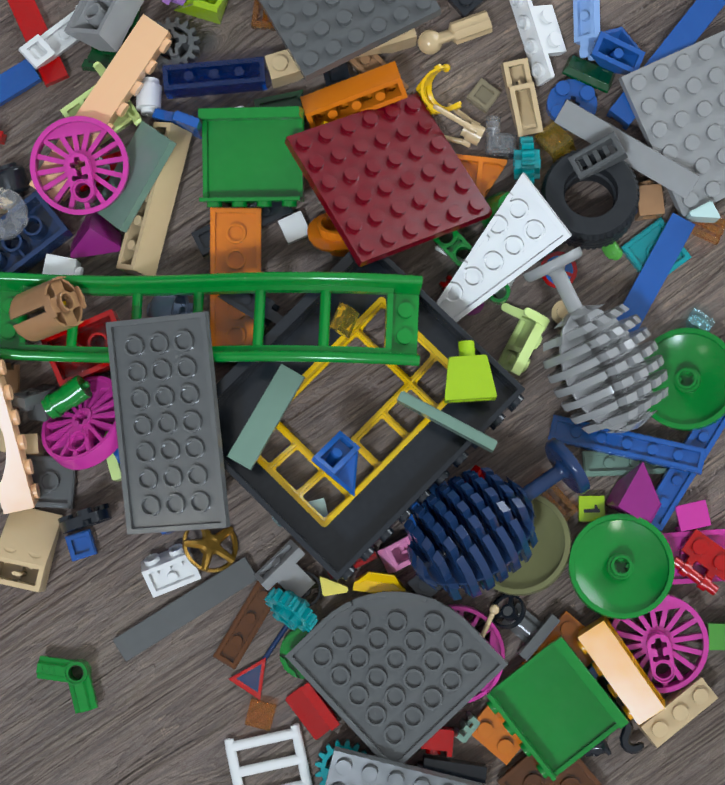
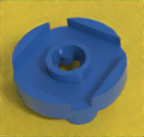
M575 79L559 81L548 95L546 111L553 121L557 118L565 101L570 99L575 100L578 106L594 115L596 113L597 98L594 88ZM553 122V123H554L557 127H559L560 129L567 130V129L561 127L560 125L556 124L555 122Z

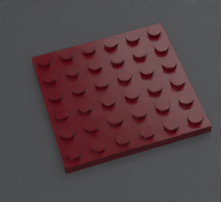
M417 93L379 109H367L286 137L285 144L359 267L491 217L492 209Z

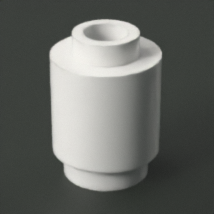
M145 77L142 81L143 87L136 96V110L141 112L143 116L152 117L155 108L161 109L162 86L159 79Z

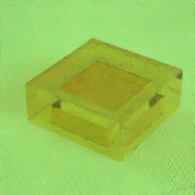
M340 303L330 328L338 334L350 338L359 313L349 305Z

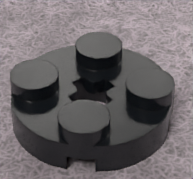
M106 503L94 507V512L89 507L77 511L75 518L71 514L59 518L58 522L63 534H67L112 519L109 504Z

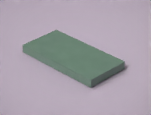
M142 121L126 148L130 164L127 185L121 196L111 206L97 213L116 228L126 233L177 143ZM123 162L118 163L114 171L122 173ZM110 176L108 183L117 189L121 178ZM104 187L101 194L106 201L112 196L113 192ZM99 200L96 201L94 207L101 204Z

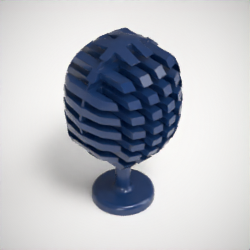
M551 438L545 444V452L552 467L523 488L507 476L508 483L503 482L497 474L494 475L493 470L489 467L480 468L484 479L479 477L478 473L469 469L462 472L461 477L454 476L447 482L448 486L442 483L435 489V495L431 494L423 501L424 507L416 504L411 509L413 511L412 516L417 524L416 527L409 518L404 524L410 540V545H408L407 549L408 558L416 575L435 590V586L438 587L437 584H439L446 592L448 591L449 596L453 600L462 599L458 591L460 588H463L467 595L475 598L482 595L479 587L489 591L496 586L495 581L501 583L509 577L508 572L512 571V573H515L522 567L520 561L524 560L525 563L529 561L532 556L530 547L534 548L538 542L534 527L535 512L531 501L561 480L578 494H584L590 489L589 480L578 460L561 441Z

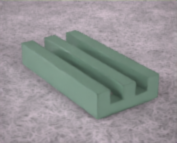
M470 710L466 712L468 720L465 721L462 718L459 721L461 728L459 729L456 726L454 728L456 738L462 743H466L480 725V721Z

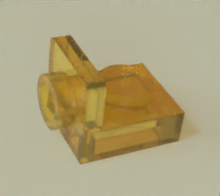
M554 121L543 129L544 132L535 135L536 142L552 157L553 163L566 153H570L573 150L576 151L573 138Z

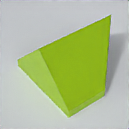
M186 0L183 6H178L174 11L221 24L228 0Z

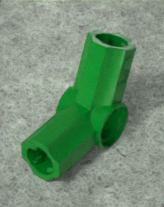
M40 656L36 670L37 678L68 682L75 714L99 707L91 678L92 668L86 660ZM74 665H78L83 669L84 674L81 679L73 676L72 669Z

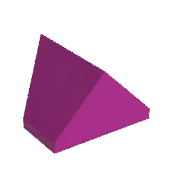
M88 214L72 240L70 256L71 258H80L119 252L122 246V235L100 214Z
M641 462L616 482L605 505L622 514H629L637 519L640 517L652 523L661 503L644 462Z

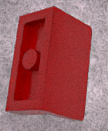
M308 681L285 699L315 740L319 739L330 729L332 731L340 725L339 718Z

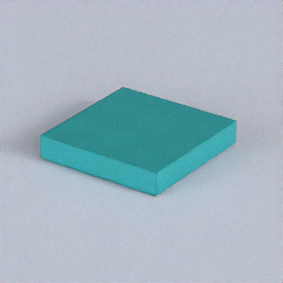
M659 218L621 247L623 254L638 273L666 224L662 218ZM684 247L669 274L691 258V255Z

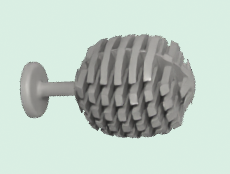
M579 246L523 274L527 282H533L545 275L550 276L568 311V314L555 327L563 326L561 333L543 343V352L559 346V351L547 357L543 364L545 369L561 364V367L551 372L547 377L551 384L566 380L553 391L557 398L572 394L561 402L560 405L567 412L580 408L569 417L574 424L592 419L589 422L590 424L582 427L588 434L604 429H609L606 433H625L641 427L656 412L647 410L668 395V387L654 392L652 390L668 379L667 369L654 372L664 364L662 355L646 358L658 350L655 340L637 345V343L642 342L651 335L647 327H642L632 332L628 331L642 321L637 314L620 321L616 319L624 312H627L629 310L628 307L621 304L603 311L597 308L605 304L582 305L565 271L567 264L582 256V250Z

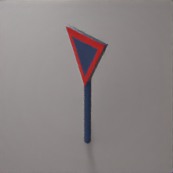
M286 625L283 626L261 660L228 679L260 700L265 662L288 627Z

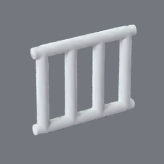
M299 723L291 725L290 729L236 741L233 738L225 739V750L233 785H243L242 777L294 765H298L301 780L281 785H313ZM293 739L296 754L239 766L237 751Z

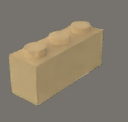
M697 676L691 683L672 692L664 699V710L640 725L637 722L635 724L650 743L658 748L716 701L718 697L704 679Z

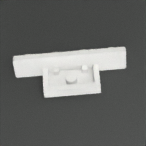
M510 0L536 86H542L555 77L549 56H560L566 52L553 6H533L531 0Z

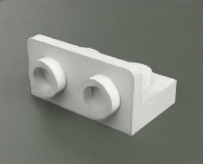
M175 544L167 551L159 554H150L141 561V573L153 598L202 579L199 569L193 566L187 559L182 544ZM188 547V552L194 560L193 555L191 553V547Z

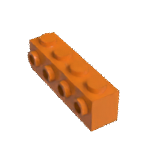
M393 61L300 98L308 123L311 128L320 126L323 121L332 122L367 109L376 110L408 98L396 62Z

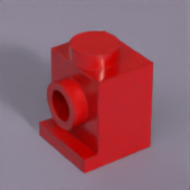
M443 726L421 749H425V753L440 755L441 751H445L447 757H452L453 727Z

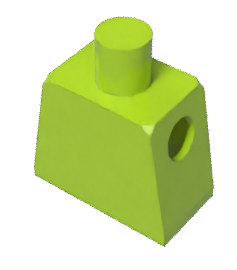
M473 340L459 341V356L449 357L444 404L496 400L497 393L487 355H475Z

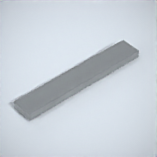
M566 100L554 121L591 144L614 131L628 155V158L624 159L626 164L687 199L700 178L699 175L570 100ZM613 145L608 146L611 154L616 152Z

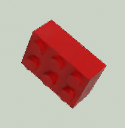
M110 309L79 324L77 346L108 347L106 322L120 321L117 313ZM67 330L40 341L42 345L66 346ZM49 361L60 387L77 375L85 379L110 371V363Z

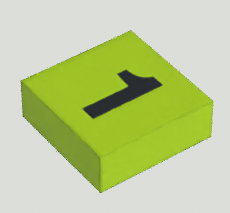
M577 496L578 522H592L605 516L604 496Z

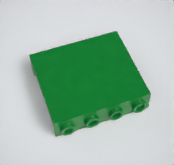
M300 106L198 108V118L202 120L203 198H199V202L207 203L208 208H222V203H232V207H247V203H257V207H272V202H282V207H297V202H304V174L285 144L287 136L304 131L303 108Z
M561 635L496 685L486 695L489 699L486 701L489 708L495 715L498 712L505 719L503 725L512 736L516 733L522 741L519 746L528 757L533 755L538 762L536 765L538 771L545 779L550 777L553 782L560 773L618 728L622 729L629 723L626 716Z

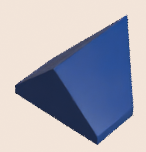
M623 27L600 31L590 56L600 67L613 73L627 75L640 68L646 52L637 46Z
M339 431L311 460L355 497L358 451L361 447L343 432Z

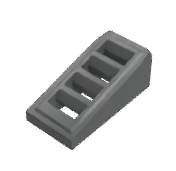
M613 131L568 157L581 181L628 158V155ZM613 145L616 152L611 154L608 146ZM601 149H603L607 157L603 160L600 154L598 153V151ZM591 154L594 155L597 161L595 165L592 164L589 158ZM582 158L588 166L586 170H583L579 162Z

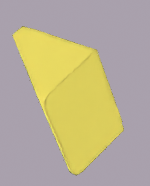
M320 576L322 595L329 596L347 593L348 586Z

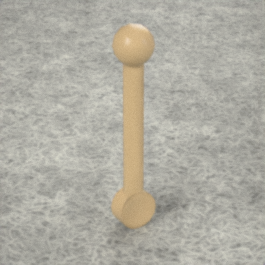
M493 604L489 608L490 614L481 632L484 638L494 616L500 611L498 605Z

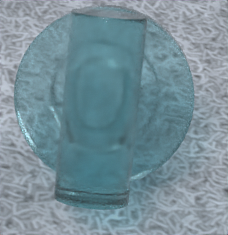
M694 307L686 320L687 328H696L710 332L716 321Z

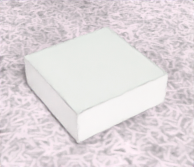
M301 211L278 220L288 245L308 237V225Z

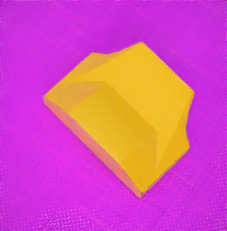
M367 571L354 579L353 590L368 593L405 591V586L394 574Z

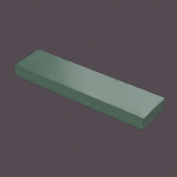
M283 364L280 365L227 457L252 470L303 383L304 376Z
M401 391L397 398V403L491 453L498 443L497 440L405 391Z
M596 451L581 452L582 468L587 477L626 475L641 463L640 461ZM644 462L648 474H664L667 470V467Z

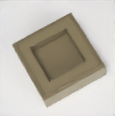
M481 78L466 97V100L487 114L501 95V92Z

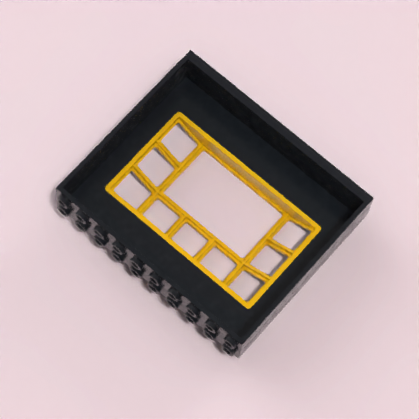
M350 251L329 271L406 275L389 257L359 267ZM422 289L419 295L417 341L430 353V357L412 377H409L398 365L385 364L404 382V385L351 438L353 442L361 447L358 452L374 467V470L355 488V497L312 462L311 459L314 454L281 422H279L276 428L291 442V445L272 462H267L260 455L252 470H249L227 457L281 364L305 377L293 398L294 400L331 362H238L216 384L224 469L337 581H340L342 578L347 581L357 571L354 567L360 559L364 562L367 561L376 551L373 546L379 540L384 543L394 533L392 527L398 521L403 524L412 515L413 511L410 508L416 502L421 505L431 495L429 489L434 484L440 486L450 476L448 470L453 465L458 468L467 459L469 454L466 451L471 446L474 449L478 447V445L427 418H424L410 433L407 432L388 413L397 404V398L401 391L406 393L410 390L413 391L423 402L484 434L489 428L494 431L506 418L504 413L508 409L513 412L524 399L522 394L525 388ZM307 293L263 337V345L318 346L320 293ZM331 293L329 346H348L355 338H358L367 347L379 348L363 332V329L381 308L386 310V295ZM473 340L475 355H487L497 393L496 400L444 404L443 398L440 403H436L417 385V382L436 361H439L447 369L449 357L459 356L458 342ZM383 419L403 440L380 462L360 443V440ZM297 450L318 469V472L298 490L294 489L276 471V468ZM323 477H326L345 496V499L326 517H323L303 497Z

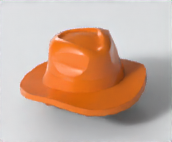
M327 213L319 215L310 222L307 234L309 241L315 248L338 257H344L349 252Z

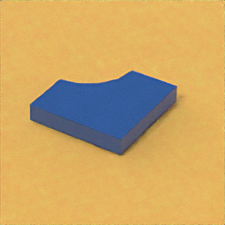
M155 108L152 115L155 122L173 123L191 132L192 136L202 139V123L199 118L178 110L170 112Z

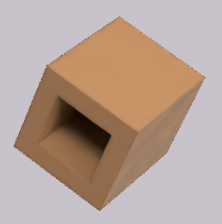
M653 181L638 183L640 199L635 221L661 218L665 214L662 185L654 184Z

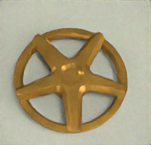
M232 526L224 528L216 534H212L210 529H201V539L187 540L190 530L184 531L182 539L184 553L189 562L199 570L216 573L227 569L235 561L238 552V542ZM229 535L233 544L232 554L221 546V542ZM188 547L199 548L201 553H203L201 565L192 559L188 552ZM214 554L227 560V563L221 567L209 568Z

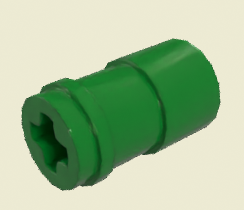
M77 375L61 385L53 393L47 394L41 400V404L45 412L52 419L60 418L66 411L77 407L92 397L91 385L80 375Z

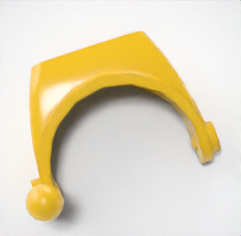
M449 64L436 65L416 87V91L431 115L441 114L433 109L434 104L449 112L462 107L461 101L449 107H444L433 97L432 82L440 71L449 72Z

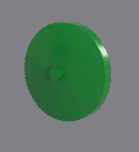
M696 328L671 330L654 339L658 350L646 358L662 355L664 364L654 372L667 369L668 379L652 390L654 392L668 387V395L647 410L650 412L656 411L651 417L666 427L675 430L691 431L708 427L725 416V343L714 334Z
M610 514L589 523L574 540L568 561L570 582L579 599L592 611L604 617L619 620L637 618L655 609L669 593L675 573L673 553L663 534L648 521L640 517L637 519L629 514Z

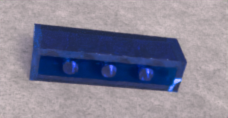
M264 57L162 66L164 92L168 99L267 90Z

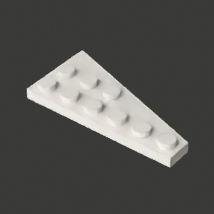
M524 172L436 302L455 322L459 321L572 236Z

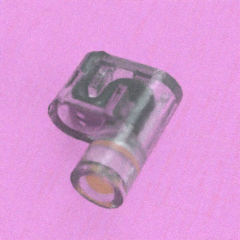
M487 116L485 155L509 157L512 160L513 150L517 149V135L501 133L500 116Z

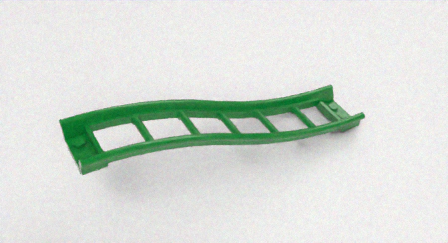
M0 272V359L110 363L108 347L77 346L78 326L67 329L66 346L27 345V340L15 331L13 326L28 320L29 315L26 314L10 320L9 308L13 298L17 294L52 278L66 276L63 279L68 281L73 287L79 286L84 296H132L131 320L142 318L143 296L194 295L192 313L203 312L204 295L255 293L252 345L212 346L214 362H336L419 366L420 355L417 354L419 295L423 276L350 272H242L157 276H92ZM266 293H320L318 346L263 345ZM331 293L386 295L384 348L329 346Z

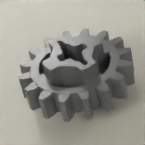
M167 17L166 24L157 21V24L170 32L174 42H176L175 53H173L170 46L165 54L161 53L156 60L158 62L157 68L160 70L165 66L167 73H170L172 68H175L177 73H180L181 66L183 65L186 69H189L188 62L196 63L197 61L194 53H200V47L197 45L201 42L199 37L195 36L197 34L196 29H189L190 24L188 21L181 24L179 17H176L174 22H171L169 17ZM175 31H180V32H182V33H184V34H183V35H180V34H178V33L175 32ZM166 55L170 57L171 60L165 59L162 56Z

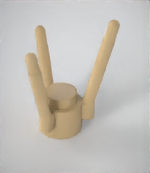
M436 104L433 105V109L463 126L460 135L464 139L444 135L448 142L461 144L468 148L471 143L476 146L478 145L486 129L480 125L481 123L473 120L460 109L452 110L459 116L457 117Z

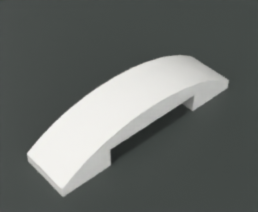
M74 11L41 36L37 34L19 48V52L35 69L53 61L79 42L78 39L64 32Z

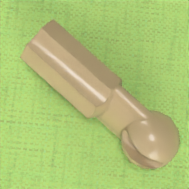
M484 10L449 23L448 30L439 33L434 30H425L418 38L419 49L425 54L432 55L437 53L444 43L453 41L458 45L492 32L491 20L487 11Z

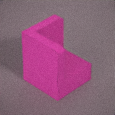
M698 500L675 506L679 525L675 527L676 532L711 525L706 500Z

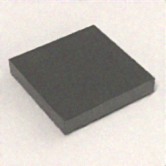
M26 455L27 459H31L33 463L34 474H31L33 482L37 483L40 489L41 496L38 498L35 507L74 509L77 470L61 466L51 456Z

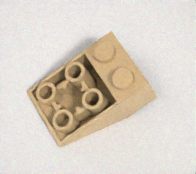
M32 508L9 513L0 537V584L35 592H44L46 590L60 532L58 519L63 517V515Z

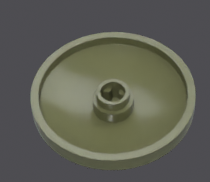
M538 496L531 501L535 512L534 527L538 542L534 548L530 547L532 556L528 562L520 561L522 567L515 573H512V571L508 572L509 577L501 583L495 581L496 586L493 589L501 593L513 596L538 593L552 585L561 576L568 564L572 547L569 526L559 509L542 496Z

